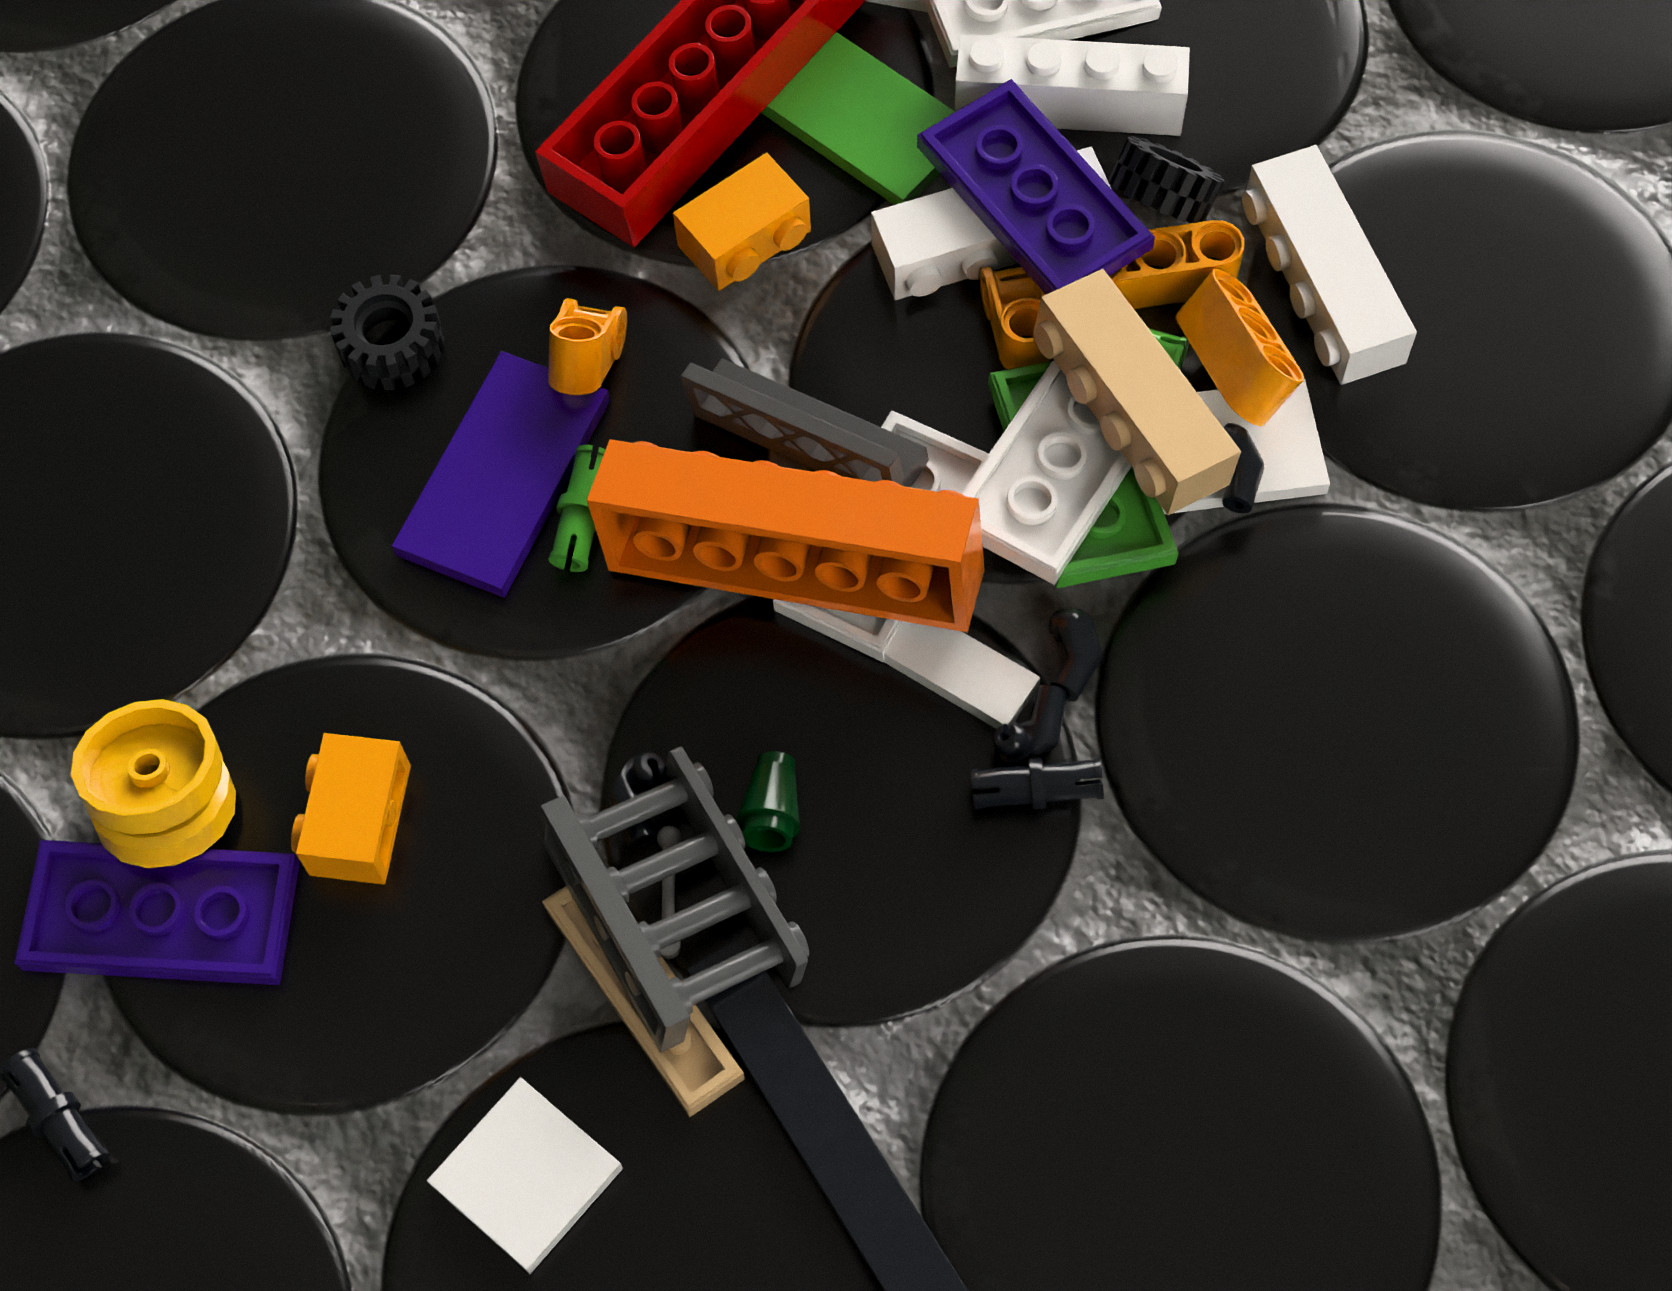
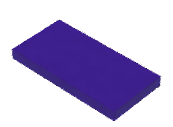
M1012 79L917 135V148L1045 294H1049L1101 269H1104L1108 276L1153 249L1155 237Z
M501 351L392 545L395 556L505 598L571 475L576 448L580 445H587L610 402L608 390L600 387L597 391L585 395H568L551 388L548 383L547 367Z
M40 840L14 964L21 971L280 985L300 861L296 854L207 849L201 855L175 866L144 868L121 862L108 852L102 843Z

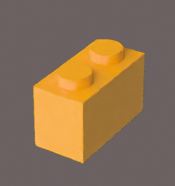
M767 152L673 212L677 246L718 292L734 281L747 279L758 269L760 264L781 250L788 251L793 249L811 231L809 197Z
M330 733L323 734L319 755L312 754L306 768L305 786L307 792H310L305 814H298L296 816L291 834L292 851L296 853L309 876L386 884L411 764L400 741Z

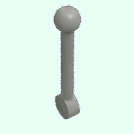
M668 825L659 830L656 839L658 845L665 850L681 843L682 835L679 829ZM675 874L662 880V919L675 914ZM680 941L661 949V957L663 959H673L681 950Z

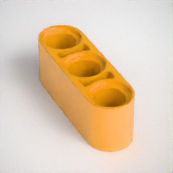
M1210 220L1149 229L1155 237L1153 249L1109 276L1133 309L1187 302L1213 269L1224 270L1238 279L1244 252V237L1237 227L1223 220ZM1207 257H1215L1221 259V261L1212 260ZM1149 266H1160L1164 269H1154Z
M1213 269L1177 312L1175 317L1177 323L1229 407L1247 422L1260 427L1264 426L1304 381V375L1254 296L1238 279L1224 270Z

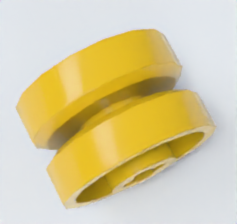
M159 699L133 702L107 713L90 727L73 752L71 777L78 794L91 818L103 847L123 863L144 868L175 866L201 855L220 839L235 814L236 790L224 764L216 738L207 719L186 704Z

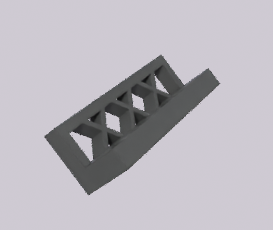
M723 358L713 371L690 362L681 375L694 416L816 471L827 470L842 477L874 482L889 480L905 487H912L929 461L925 446Z

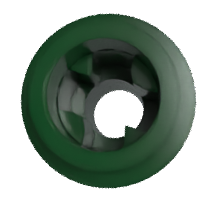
M767 751L761 753L757 758V765L754 768L736 818V822L743 834L745 845L750 848L765 852L785 850L791 846L792 838L800 831L795 760L786 753Z

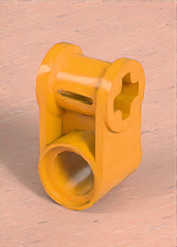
M990 266L980 268L979 281L982 302L986 317L991 322L999 359L1003 366L1008 370L1050 362L1051 359L1046 358L1039 350L1033 332L1041 297L1046 294L1022 267L994 272ZM1020 336H1030L1033 338H1022Z
M566 298L563 301L560 312L550 324L548 383L551 388L568 395H585L595 392L601 387L612 364L620 358L627 330L626 308L615 306L612 311L579 306L578 301L575 299Z

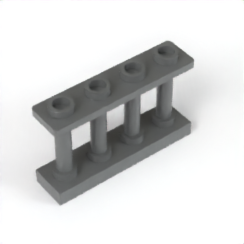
M681 746L668 752L666 774L664 777L666 783L590 817H587L584 813L576 815L565 795L541 805L538 826L539 838L660 1053L684 1042L690 1014L693 1012V1005L772 967H775L785 986L790 989L801 983L809 957V947L803 932L795 922L787 923L776 905L777 895L769 875L761 867L755 869L744 851L745 841L738 823L730 814L723 816L712 798L714 795L713 786L705 768L699 762L692 764ZM678 805L680 806L696 836L619 871L613 866L606 869L596 851L599 847L598 841ZM709 858L712 860L728 889L651 925H648L645 921L636 922L626 904L629 902L630 894ZM743 913L760 944L682 981L677 977L668 978L658 960L661 956V949L735 914Z

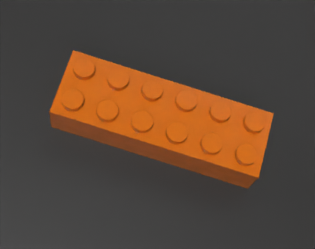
M610 439L587 498L608 570L613 572L968 633L985 571L979 498L967 497L952 490L936 492L905 487L889 480L867 481L842 477L827 470L811 472L780 467L775 463L764 460L749 462L719 457L707 451L686 452L661 448L646 441L630 443Z

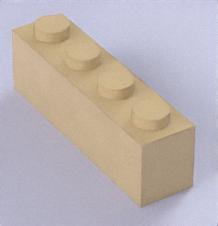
M1098 270L1042 296L1036 325L1033 330L1039 350L1046 358L1054 359L1065 374L1073 397L1080 404H1086L1100 422L1102 434L1108 445L1116 451L1120 450L1134 469L1135 477L1141 490L1148 497H1155L1166 514L1170 515L1230 485L1241 450L1105 270Z

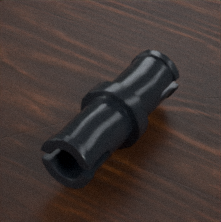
M1042 758L1028 759L1029 765L988 769L971 768L972 789L998 786V788L974 789V810L983 807L1032 804L1033 810L1046 809V802L1097 798V800L1104 799L1101 779L1076 781L1080 779L1103 778L1100 758L1042 764Z
M35 1048L25 1049L9 1058L5 1062L7 1066L0 1067V1078L2 1081H5L29 1117L27 1118L26 1125L35 1137H44L67 1170V1175L72 1182L80 1181L102 1167L100 1163L107 1162L110 1154L106 1148L101 1146L78 1113L81 1104L73 1092H63L40 1059V1054Z

